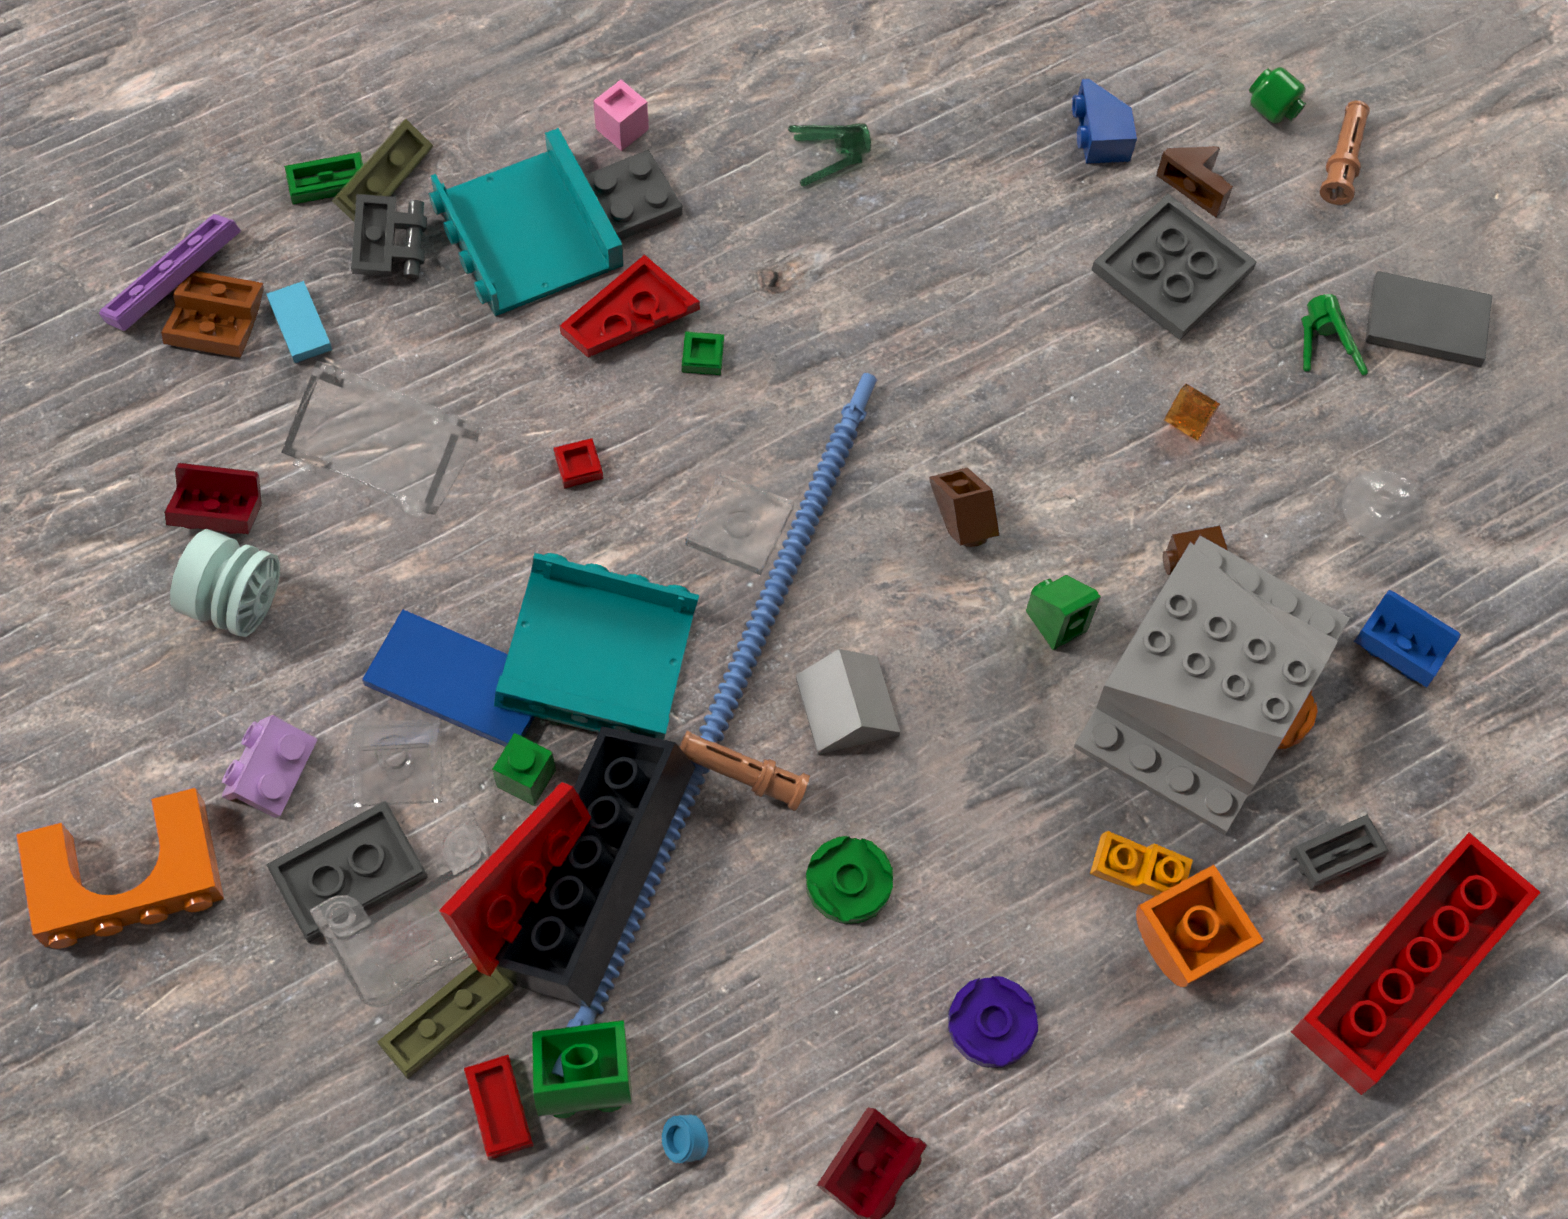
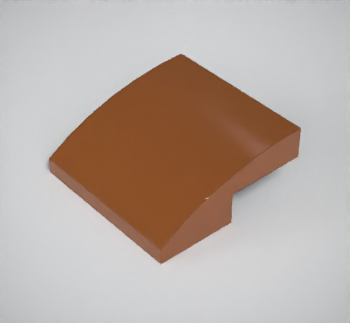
M194 271L178 285L173 294L175 308L161 331L163 344L241 358L259 311L264 291L263 283Z

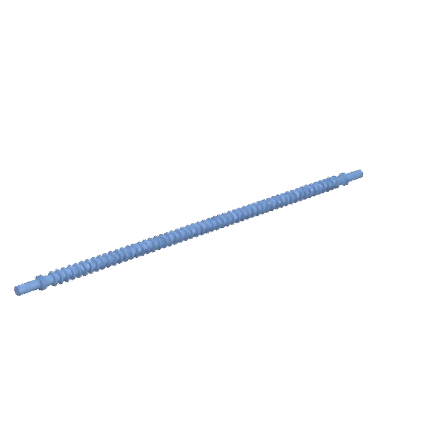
M862 374L850 403L846 404L841 411L843 416L841 423L834 426L835 433L830 435L831 442L826 444L827 452H824L821 456L823 461L817 464L819 471L813 473L814 481L809 482L808 486L810 490L804 493L806 500L800 502L802 510L796 512L797 520L791 522L793 529L787 531L788 539L782 543L784 549L778 551L780 559L774 561L773 566L775 569L769 572L771 579L765 581L764 586L766 589L760 592V597L763 600L756 601L755 606L758 610L751 612L753 620H749L746 623L748 630L742 632L744 641L737 643V648L740 651H736L732 655L735 662L728 663V669L731 672L723 674V679L726 683L719 684L718 689L721 693L714 695L716 704L709 706V711L712 714L704 717L707 725L699 728L702 734L701 738L714 743L724 740V735L721 731L729 728L726 720L733 719L734 714L731 709L738 708V702L735 699L743 697V692L740 688H745L748 685L745 678L752 676L750 667L757 665L754 657L761 655L759 647L766 644L763 636L770 635L771 630L768 626L775 624L773 616L778 615L780 612L777 606L784 604L782 596L788 594L787 586L793 583L791 576L797 574L796 566L802 563L800 556L806 554L805 546L811 542L809 536L815 533L813 526L819 524L817 516L823 515L824 510L822 507L828 504L826 497L832 495L831 487L836 485L837 481L835 478L841 474L839 468L845 465L844 459L849 456L848 449L853 447L852 440L857 438L858 433L855 429L866 417L867 412L864 409L877 382L876 377L872 374ZM692 762L695 766L694 772L590 1007L580 1005L578 1013H576L574 1019L569 1020L567 1027L594 1024L596 1015L604 1012L601 1003L609 1000L606 991L614 989V984L611 980L612 978H618L620 975L616 969L618 966H624L625 964L622 955L630 953L627 944L635 941L632 933L633 931L640 930V925L637 921L645 918V913L642 910L643 908L650 907L648 897L655 896L656 894L653 886L659 885L661 882L658 874H663L666 871L663 863L671 860L668 852L674 851L676 848L673 840L680 839L681 835L678 829L685 828L683 818L690 816V811L687 808L695 805V800L692 797L700 794V789L697 786L705 783V778L702 774L709 773L710 769ZM560 1055L551 1073L564 1078Z

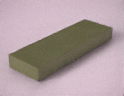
M404 119L335 196L332 202L355 222L357 194L390 197L434 145L407 119Z
M471 963L378 1040L377 1043L403 1075L409 1079L514 991V986L497 969L489 977L479 972L474 963Z

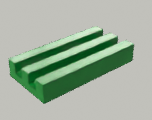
M361 152L284 166L292 204L335 197L363 166ZM355 167H356V169H353V170H348V171H342V172L333 173L334 171H339V170L350 169V168H355ZM312 175H318V176H315V177H310V178L295 180L296 178H302V177H307V176H312Z

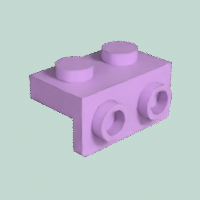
M274 715L264 718L258 723L254 721L242 739L241 744L246 746L240 760L235 759L224 774L222 783L227 786L222 797L229 801L237 798L274 818L281 816L318 739Z

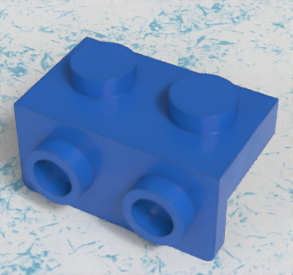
M1388 590L1354 642L1363 647L1370 655L1384 660L1401 671L1405 677L1417 681L1427 688L1448 654L1460 639L1461 634L1394 591Z

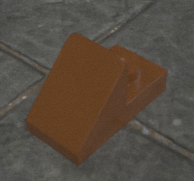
M1217 146L1167 148L1162 154L1156 176L1215 218L1225 209L1233 188L1221 175L1211 171L1220 150Z

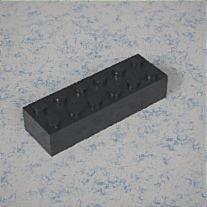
M601 727L574 785V789L590 814L591 819L560 867L553 866L544 885L547 888L538 903L531 901L517 922L522 928L513 942L505 941L495 957V960L499 962L496 969L515 986L587 1007L591 1006L695 769L693 763L676 742Z

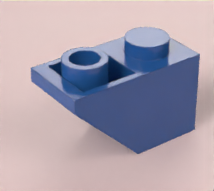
M1082 79L1078 95H1073L1072 114L1074 118H1079L1080 126L1077 128V145L1079 149L1084 148L1086 164L1130 162L1137 140L1132 108L1092 80Z

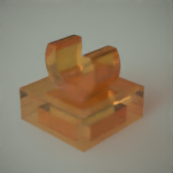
M1186 383L1177 394L1164 421L1198 441L1206 431L1220 403Z

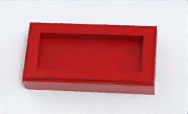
M509 1054L465 1067L464 1071L488 1160L534 1146Z

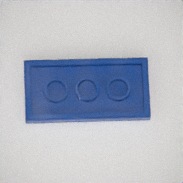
M402 609L362 679L364 686L506 747L514 733L525 737L535 716L494 706L497 684L500 675L502 676L508 654Z

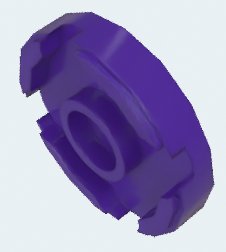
M1005 977L978 978L969 981L957 992L948 1012V1031L955 1048L967 1060L982 1067L1002 1068L1018 1062L1031 1049L1038 1033L1036 1007L1032 997L1019 984Z

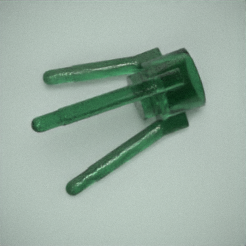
M865 123L850 125H790L788 127L789 132L797 133L794 135V140L834 139L837 153L845 154L846 158L801 179V186L816 182L849 165L862 163L861 154L870 153L871 151L870 133Z

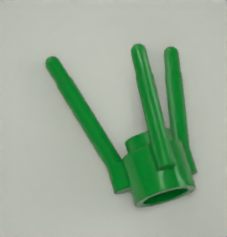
M1323 294L1310 300L1307 304L1309 315L1301 318L1304 328L1303 370L1305 372L1311 370L1313 330H1317L1323 336L1332 335L1337 332L1347 354L1352 356L1361 375H1367L1368 369L1346 325L1338 298L1332 294Z

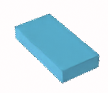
M304 281L266 294L294 364L332 350L330 341Z

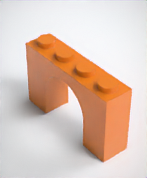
M196 788L151 799L159 838L157 863L150 875L140 885L121 894L101 895L83 887L74 838L62 823L16 834L33 936L44 947L61 949L76 944L77 939L94 934L100 937L111 936L121 932L123 926L138 922L142 924L159 923L167 919L168 914L183 910L187 912L203 911L213 905L212 902L223 900L224 895L206 806Z

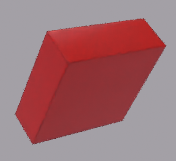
M593 438L553 448L564 489L603 479V471Z

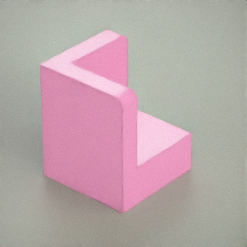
M618 81L593 101L597 131L621 151L648 131L647 101L624 81Z

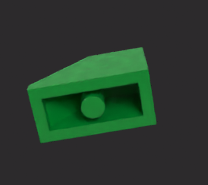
M1064 575L1055 581L1046 579L1037 584L1031 590L1026 612L1051 649L1055 650L1088 631L1101 596L1097 590L1068 575Z

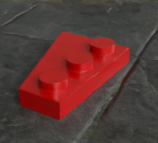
M643 255L559 325L560 334L589 358L700 310V301L646 255Z

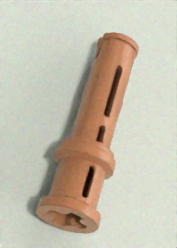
M1351 101L1346 106L1335 154L1328 158L1326 164L1328 175L1320 187V196L1326 202L1334 205L1349 203L1355 194L1353 182L1361 170L1358 153L1367 117L1370 113V107L1362 101Z
M686 731L679 746L691 762L751 786V791L755 792L754 794L759 797L766 794L783 801L793 811L797 810L809 782L810 775L808 774L796 775L777 767L776 761L771 759H764L763 762H760L701 738L690 731Z

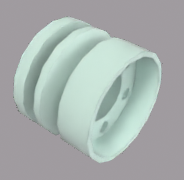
M204 529L197 533L188 543L179 559L172 579L170 604L175 612L204 622L211 619L215 627L225 630L229 629L232 634L247 637L261 624L274 599L280 577V561L278 556L267 551H259L257 547L247 544L240 547L236 539Z

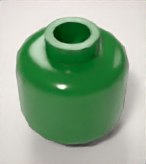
M1277 67L1274 70H1270L1267 68L1249 89V92L1252 94L1250 105L1274 124L1282 122L1285 118L1293 121L1306 105L1301 100L1306 88L1302 82L1286 69Z

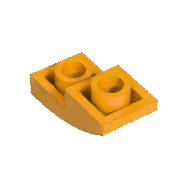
M1106 831L1100 836L1090 874L1135 891L1157 896L1188 879L1193 859L1155 843L1145 847L1113 832Z

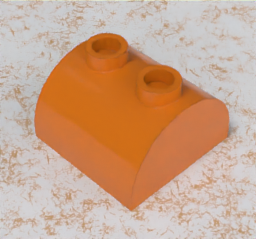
M1214 864L1140 904L1136 910L1138 928L1147 949L1162 972L1179 987L1188 986L1264 942Z

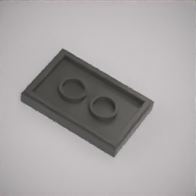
M1377 271L1373 280L1365 342L1481 367L1486 358L1492 295Z
M386 800L266 864L308 943L428 878L426 871Z

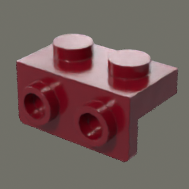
M178 463L175 468L177 488L164 512L166 525L249 535L262 506L259 473L248 470Z
M867 1107L816 1186L857 1219H882L893 1209L896 1203L895 1195L904 1181L918 1170L922 1161L921 1155L927 1144L920 1138L909 1137L877 1109Z

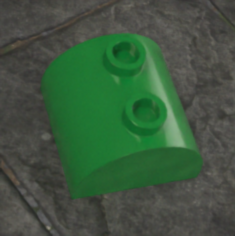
M624 1020L532 1032L533 1095L538 1117L552 1115L556 1118H568L579 1111L599 1109L602 1112H614L622 1106L632 1105L631 1076ZM560 1055L564 1078L551 1073Z

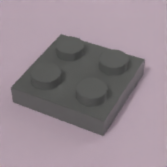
M649 149L585 175L620 240L683 215L682 204Z

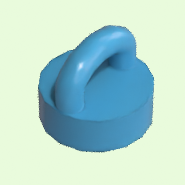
M695 1115L672 1116L667 1120L663 1127L662 1145L668 1158L675 1163H686L701 1160L706 1156L709 1147L708 1134L700 1118Z

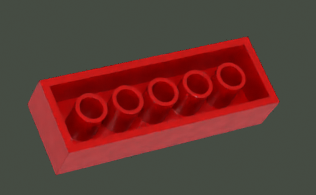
M1469 832L1448 853L1290 1032L1354 1090L1362 1095L1381 1079L1541 892Z

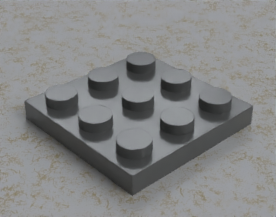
M1167 193L1093 262L1091 270L1181 340L1254 270L1257 261Z

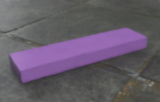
M217 214L211 215L104 306L99 312L100 316L107 324L122 331L127 330L240 233L241 230L234 220Z

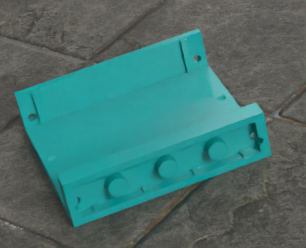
M559 128L545 133L547 152L446 189L444 183H440L436 174L431 175L434 192L429 193L428 196L436 215L443 213L446 222L443 223L446 235L452 245L458 243L461 249L458 255L466 274H474L477 282L473 283L476 294L481 304L488 302L494 316L624 266L622 243Z
M534 553L530 577L506 663L497 684L494 706L598 733L601 727H607L664 740L699 595L690 593L687 588L680 585L663 586L651 583L641 575L628 574L624 576L609 572L607 568L598 564L582 565L570 562L559 554L546 553L543 555Z

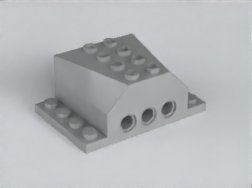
M1199 536L1194 545L1191 542L1189 543L1106 681L1097 707L1075 742L1074 748L1225 835L1247 796L1256 785L1330 658L1338 638L1350 618L1206 538Z

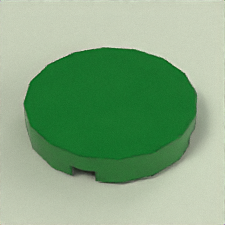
M839 836L823 843L812 855L806 871V892L813 906L827 919L841 924H860L876 917L887 905L893 889V868L885 852L872 841L863 838L860 840L850 838V836Z

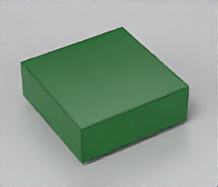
M685 331L682 372L721 375L725 334Z

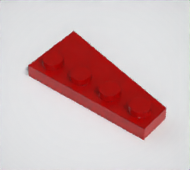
M561 782L438 910L478 971L491 977L499 964L495 957L505 941L512 943L522 928L517 922L531 901L538 903L547 887L544 885L553 866L560 867L591 819L579 795L571 785Z

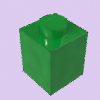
M514 733L492 768L497 788L535 806L555 773L556 768L552 751Z

